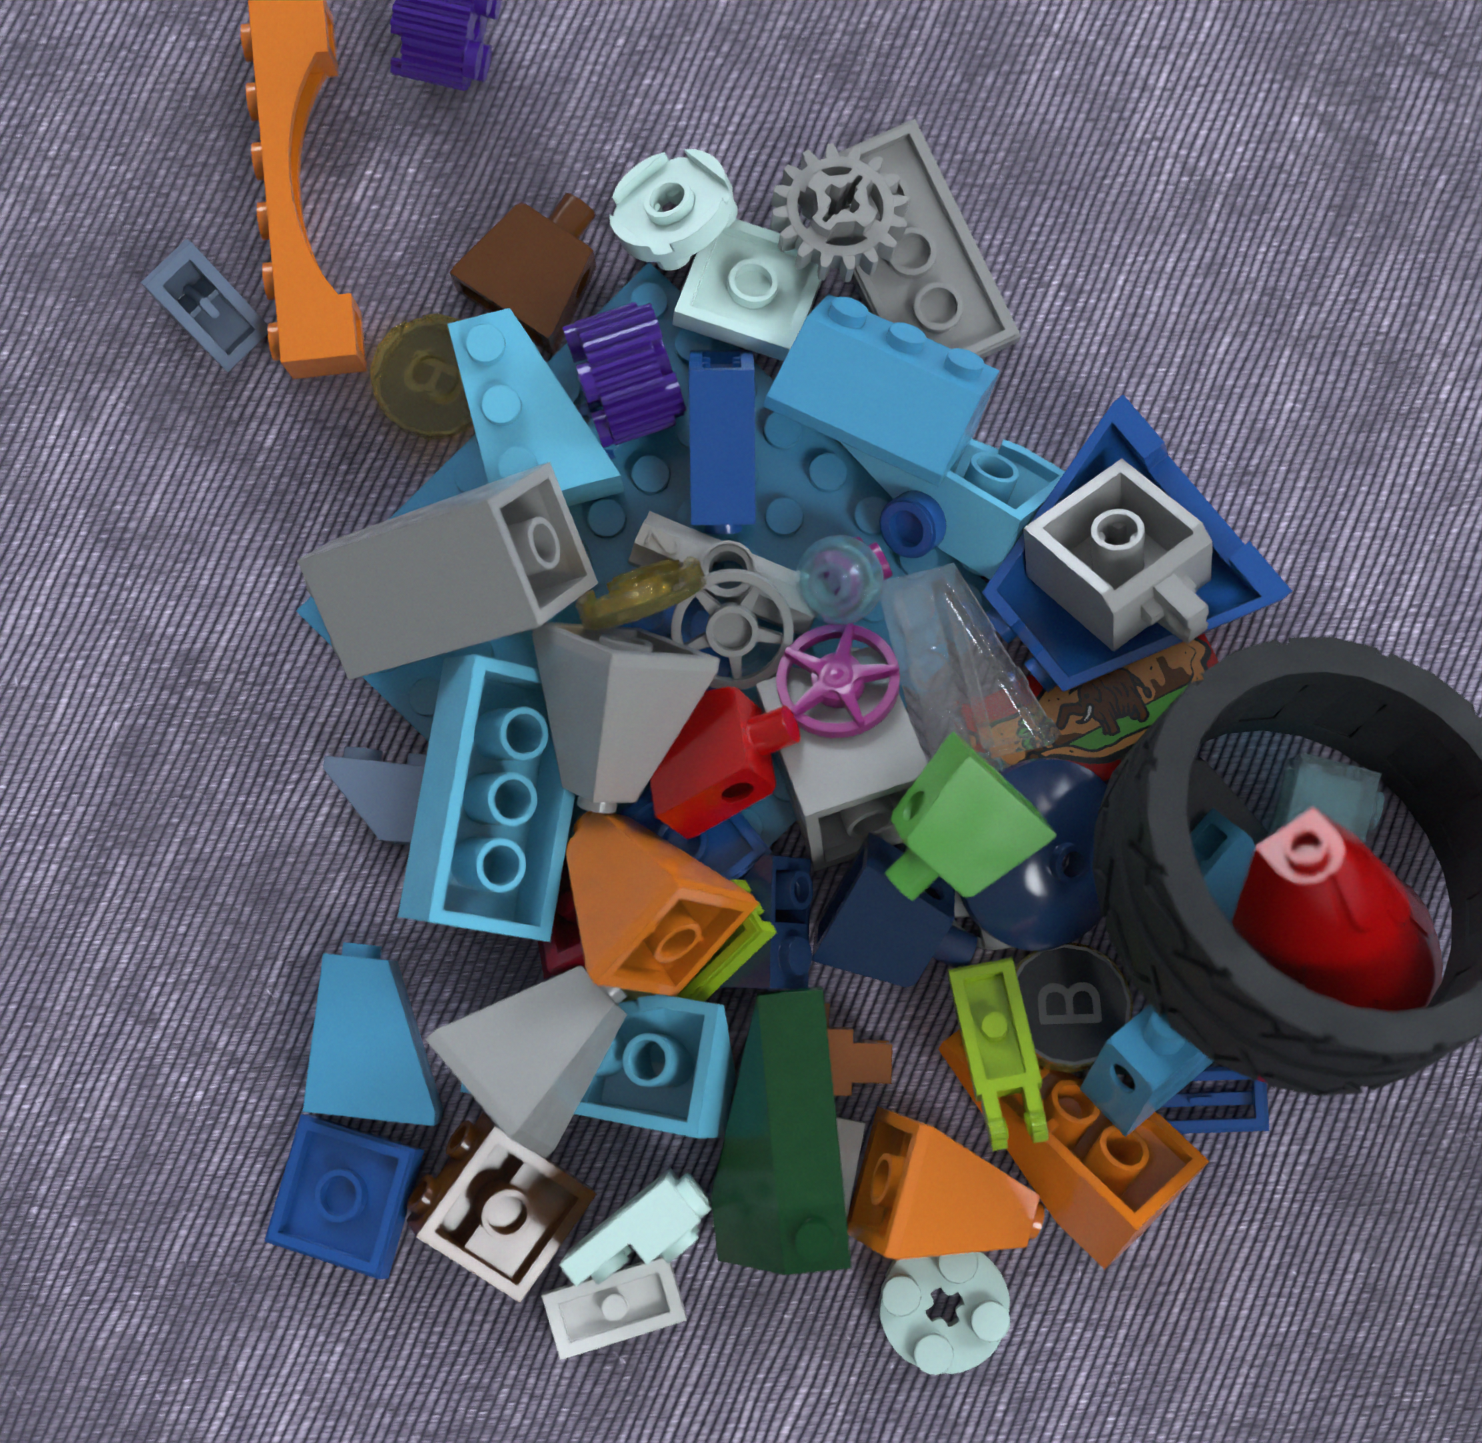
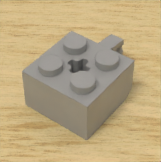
M1121 458L1024 527L1027 577L1113 652L1155 622L1187 644L1207 630L1208 605L1195 593L1211 581L1213 542L1200 520L1124 459Z

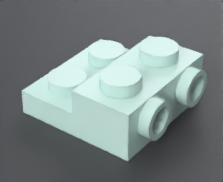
M670 1167L569 1248L560 1263V1267L577 1287L589 1276L598 1285L616 1272L629 1260L628 1255L632 1252L628 1246L629 1244L632 1245L646 1265L659 1255L663 1257L666 1263H669L699 1238L697 1233L700 1230L696 1225L711 1210L709 1205L712 1202L689 1172L679 1179Z

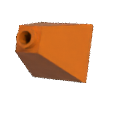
M588 811L576 821L573 828L574 836L566 845L565 852L587 973L596 985L676 997L759 905L752 894L628 816Z
M878 1106L847 1218L848 1235L882 1256L896 1260L1027 1247L1029 1239H1034L1038 1236L1042 1228L1044 1205L1039 1201V1194L934 1127Z

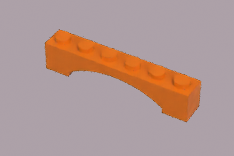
M248 0L250 23L241 24L240 34L245 59L247 62L254 63L255 82L246 83V99L250 118L252 121H259L261 142H253L251 144V156L256 179L258 181L264 180L266 202L257 203V221L262 240H270L272 262H264L262 264L265 294L268 300H275L277 322L268 323L270 353L274 361L281 360V364L292 379L366 372L361 310L351 293L338 294L324 277L309 241L301 201V154L310 112L326 77L339 76L333 16L326 0Z

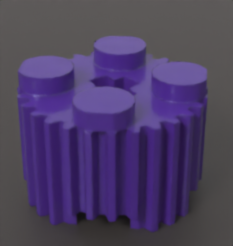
M395 0L390 20L391 33L401 37L402 46L400 53L402 55L401 59L391 58L390 73L462 91L468 90L472 80L485 82L492 56V45L483 43L488 18L497 20L502 0Z
M633 302L562 327L573 362L586 360V362L575 366L589 410L600 406L602 410L593 412L591 415L603 448L612 445L616 446L676 426L675 418L684 416V411L687 410L675 372L673 373L662 340L663 335L651 303L638 307L637 303Z

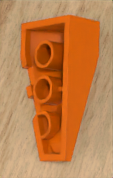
M959 1029L943 1041L938 1050L983 1114L981 1101L976 1102ZM1036 1053L1042 1078V1087L1039 1089L1047 1122L1049 1140L1033 1143L1031 1136L1027 1133L1022 1093L998 1097L1002 1117L1005 1118L1009 1134L1007 1140L1008 1148L1006 1150L1034 1191L1040 1195L1041 1201L1056 1223L1105 1270L1145 1232L1204 1169L1209 1160L1156 1112L1125 1137L1080 1090L1085 1078L1083 1080Z

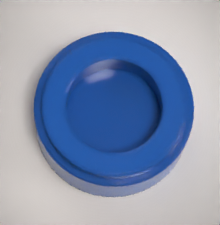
M920 491L902 493L888 502L880 515V531L884 541L895 553L906 558H919L926 555L942 542L946 533V518L942 508L931 496Z

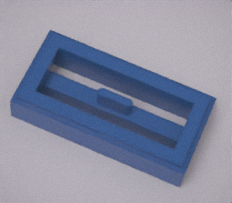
M1208 1066L1192 1081L1245 1080L1249 1078L1224 1066ZM1252 1080V1091L1177 1093L1161 1106L1253 1105L1254 1117L1166 1120L1180 1134L1269 1131L1267 1083L1258 1080L1257 1082Z

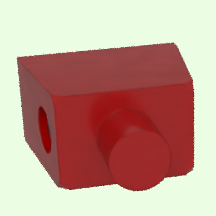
M727 686L705 691L650 778L655 816L688 840L771 795L777 785L771 753L800 742L799 726L790 708L784 705L763 713L760 707L736 687Z

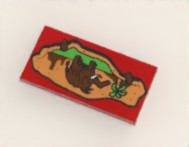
M1203 633L1188 644L1182 642L1065 692L1057 685L1048 693L1037 679L1030 675L962 708L959 713L981 757L999 773L1021 761L1045 757L1067 760L1082 765L1105 781L1111 777L1113 771L1120 764L1119 758L1130 751L1142 734L1167 710L1192 681L1205 680L1200 674L1219 661L1205 633Z

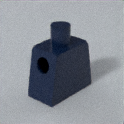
M869 832L815 925L812 960L826 966L907 988L917 983L931 958L953 968L967 966L975 952L978 938L977 935L952 925L955 918V889L940 876L914 901L899 891L889 880L885 872L904 853L879 836Z

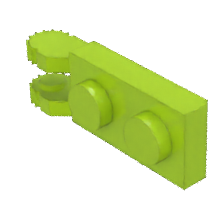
M1012 957L949 969L947 977L976 1102L981 1101L984 1122L992 1151L1008 1148L1007 1140L1009 1134L1005 1118L1002 1117L998 1097L1022 1093L1025 1126L1033 1143L1049 1140L1047 1122L1039 1089L1042 1087V1078Z

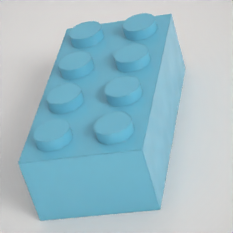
M480 655L444 658L398 917L550 942L575 794L562 788L539 669Z

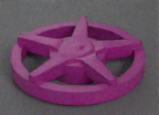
M851 622L846 624L837 623L814 628L801 635L786 648L778 665L776 687L781 706L786 705L790 708L800 728L821 737L847 738L872 729L890 713L899 695L900 672L894 652L879 635L864 627L853 625ZM841 638L836 652L825 655L821 659L803 653L819 642ZM852 641H860L872 647L880 654L886 664L861 665L855 657L851 656ZM793 664L809 672L812 681V687L795 704L792 702L787 690L788 676ZM889 678V685L881 702L871 712L862 716L857 701L864 692L865 683ZM821 702L832 708L845 707L853 721L826 723L810 718L804 713Z

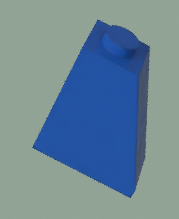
M690 350L691 525H704V531L710 534H736L743 530V525H756L755 369L753 351Z

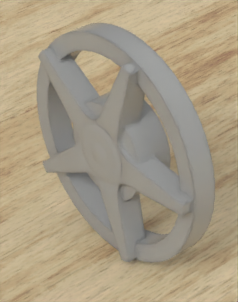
M742 569L718 570L697 579V582L702 581L704 585L696 593L676 604L671 624L672 641L696 650L711 646L718 654L729 657L733 677L715 675L709 685L713 688L718 689L730 686L743 690L756 686V683L768 680L777 672L778 665L786 648L793 643V618L783 594L766 578ZM728 581L752 585L739 603L728 602L720 604L704 590L714 584ZM761 590L778 607L783 620V633L758 625L757 618L752 609ZM696 596L709 613L706 631L683 643L681 633L683 615L689 603ZM756 642L781 644L776 655L765 667L755 673L741 677L742 656L747 654L755 646Z

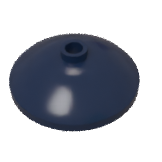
M1033 758L1011 765L1001 771L1000 774L1041 812L1056 833V836L1044 847L975 896L966 898L960 893L959 895L970 917L989 936L1018 949L1043 951L1055 949L1077 940L1090 931L1103 918L1092 866L1095 824L1099 815L1097 813L1107 784L1093 771L1074 762L1057 758ZM1069 853V862L1066 869L1063 871L1062 862L1064 857Z

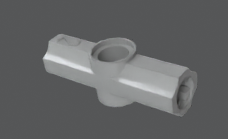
M649 511L634 541L628 560L629 565L670 582L680 583L690 580L696 581L710 573L714 566L722 561L737 562L744 570L761 575L780 590L790 607L795 634L801 636L810 630L826 592L827 584L752 554L747 547L739 542L721 541ZM742 582L736 588L724 589L714 584L704 590L720 604L728 602L739 603L752 585ZM761 590L753 606V613L757 618L784 629L778 607Z

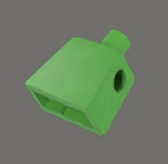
M953 731L892 812L891 821L900 838L909 849L885 873L897 889L912 901L939 875L962 896L966 898L973 897L1048 844L1056 836V833L1041 812Z

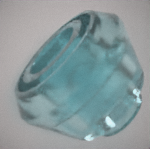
M833 535L816 541L804 552L797 565L795 583L798 596L810 614L829 624L846 625L861 620L876 607L882 595L884 575L878 557L868 545L854 537ZM829 571L830 575L824 579L825 572ZM841 586L839 593L835 595L834 591Z

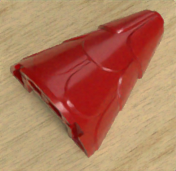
M1312 807L1255 847L1231 924L1234 926L1237 935L1270 967L1309 992L1352 1008L1393 1013L1426 1009L1442 983L1443 963L1441 948L1431 915L1422 899L1412 887L1398 878L1381 859L1374 856L1355 834L1315 807ZM1258 1076V1081L1266 1083L1263 1078Z

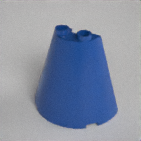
M1124 394L1109 407L1031 521L1033 522L1122 458L1200 520L1213 542L1211 581L1195 593L1208 605L1209 614L1206 618L1208 626L1207 630L1203 633L1278 603L1292 593L1290 587L1250 541L1246 544L1243 543L1170 458L1165 442ZM1024 532L982 592L993 606L984 616L1008 644L1016 637H1019L1033 656L1024 665L1048 693L1057 685L1065 692L1184 642L1155 622L1113 652L1027 577Z

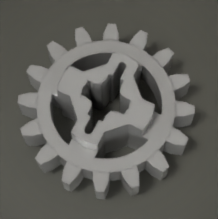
M834 143L827 144L825 157L821 160H818L811 151L806 150L802 154L800 169L787 164L782 176L781 183L783 185H775L771 205L776 209L772 210L770 227L773 230L782 231L778 243L780 252L790 251L795 248L798 251L795 267L801 270L810 262L818 265V279L823 281L828 276L831 268L839 269L844 282H851L855 266H860L869 276L874 274L879 261L878 256L888 261L894 257L897 247L895 240H902L907 225V220L902 217L906 212L908 197L894 195L897 192L900 177L898 174H891L885 177L879 174L883 158L880 156L873 158L868 164L859 161L861 155L859 146L854 145L847 157H839ZM869 197L873 199L878 211L869 205ZM798 204L802 206L801 215L810 221L808 229L805 228L800 219ZM851 204L850 211L846 210L848 206ZM878 212H879V219H880V221H878V220L876 219V216H877V213H878ZM828 215L832 216V217L826 222L827 216H828Z

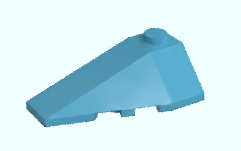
M971 439L940 485L935 486L840 442L893 499L907 491H920L936 500L946 518V533L938 547L960 561L967 571L975 575L985 576L990 580L1023 534L1024 527L1032 521L1065 473L1064 470L1030 450L1003 439L999 449Z
M661 994L619 1003L618 1005L625 1011L627 1016L574 1114L693 1138H725L736 1072L724 1005ZM462 1084L460 1092L471 1094Z

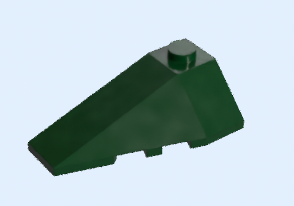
M823 987L763 992L756 995L740 1065V1073L711 1192L718 1261L781 1275L852 1269Z

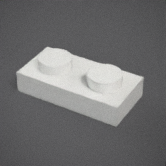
M662 1256L656 1257L648 1265L642 1261L619 1268L598 1285L590 1277L577 1287L571 1283L543 1292L542 1294L560 1360L687 1321V1314L671 1262L666 1263Z

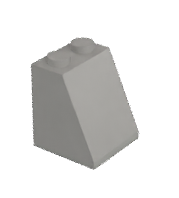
M870 646L862 649L852 647L851 656L855 657L861 665L886 664L880 654ZM792 667L788 676L787 690L792 702L795 704L812 687V681L809 672L802 668ZM777 672L768 680L755 684L759 705L763 713L781 707L776 687ZM889 678L865 683L864 692L857 701L862 716L871 712L881 702L886 694ZM900 694L890 713L878 725L862 734L847 738H826L811 734L799 727L800 742L774 752L814 871L853 859L869 832L879 836L891 845L903 842L891 821V815L928 763ZM821 702L804 713L810 718L826 723L853 721L845 707L832 708Z

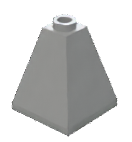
M545 622L540 627L533 628L532 636L562 788L578 795V807L592 812L615 813L618 803H636L715 677L720 659L642 628L610 626L596 629L588 628L584 624Z
M579 966L438 1028L425 1040L509 1139L546 1159L556 1149L575 1110L627 1016L625 1011L618 1005L627 994L621 988L594 984L587 971L582 966Z

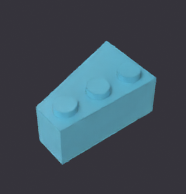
M510 308L447 324L488 483L550 462L567 506L625 492L621 474Z

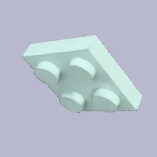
M736 219L732 225L723 229L712 243L697 252L674 310L672 325L784 361L806 317L811 312L822 280L818 279V265L810 262L806 267L798 270L795 267L798 251L794 248L790 251L780 252L778 248L780 233Z

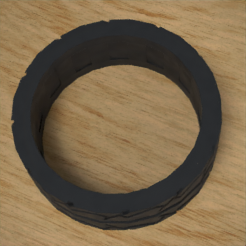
M1287 637L1289 643L1283 644L1274 639L1234 651L1200 675L1205 680L1192 681L1170 704L1167 710L1142 734L1111 774L1097 813L1099 815L1094 832L1092 872L1102 917H1107L1106 931L1128 977L1158 1015L1162 1016L1165 1013L1170 1027L1210 1060L1256 1082L1259 1076L1270 1087L1313 1096L1362 1093L1361 1086L1368 1087L1373 1091L1415 1075L1482 1035V716L1479 717L1476 714L1474 705L1435 674L1392 653L1389 654V657L1382 655L1376 647L1335 637ZM1252 731H1269L1301 736L1338 750L1365 767L1403 801L1426 833L1440 863L1452 909L1451 950L1442 983L1426 1009L1397 1013L1359 1009L1311 993L1270 967L1237 935L1212 899L1193 854L1186 809L1189 772L1199 744L1225 734Z

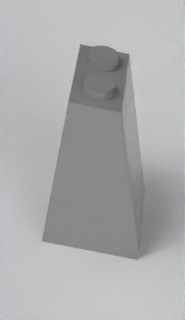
M550 462L331 540L297 560L305 578L306 588L312 598H314L330 635L332 648L339 657L349 680L540 627L598 584Z

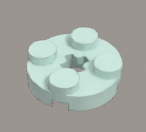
M684 149L687 157H678L671 160L668 159L665 152L653 155L633 167L616 186L612 198L617 206L614 211V217L609 213L610 225L623 248L631 256L645 262H656L663 270L673 271L688 263L693 254L712 243L723 229L732 225L736 220L738 208L733 199L732 186L721 164L712 155L697 149ZM669 202L678 205L666 212L662 210L664 205Z
M983 1252L901 1260L894 1259L885 1275L886 1278L881 1286L878 1309L882 1328L895 1351L904 1360L918 1366L928 1374H955L978 1366L994 1353L1001 1339L1006 1336L1010 1328V1298L1006 1283L998 1268ZM939 1288H942L948 1296L954 1295L957 1292L961 1296L962 1303L958 1304L955 1308L957 1317L948 1323L942 1317H936L931 1320L926 1313V1310L934 1304L930 1294Z

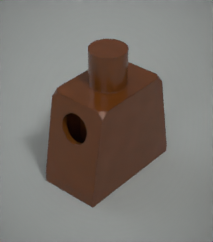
M570 193L564 194L548 218L525 203L516 204L454 265L450 275L457 292L488 313L510 308L532 342L553 356L565 336L562 327L570 325L595 273L594 251L587 244L579 240L595 218V212L585 202Z

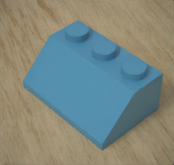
M828 294L806 317L766 396L763 407L935 486H939L974 436L1000 370L984 364L980 356L969 350L951 349L926 338L924 332L913 325L902 322L892 323L868 312L864 304L855 299L834 297Z

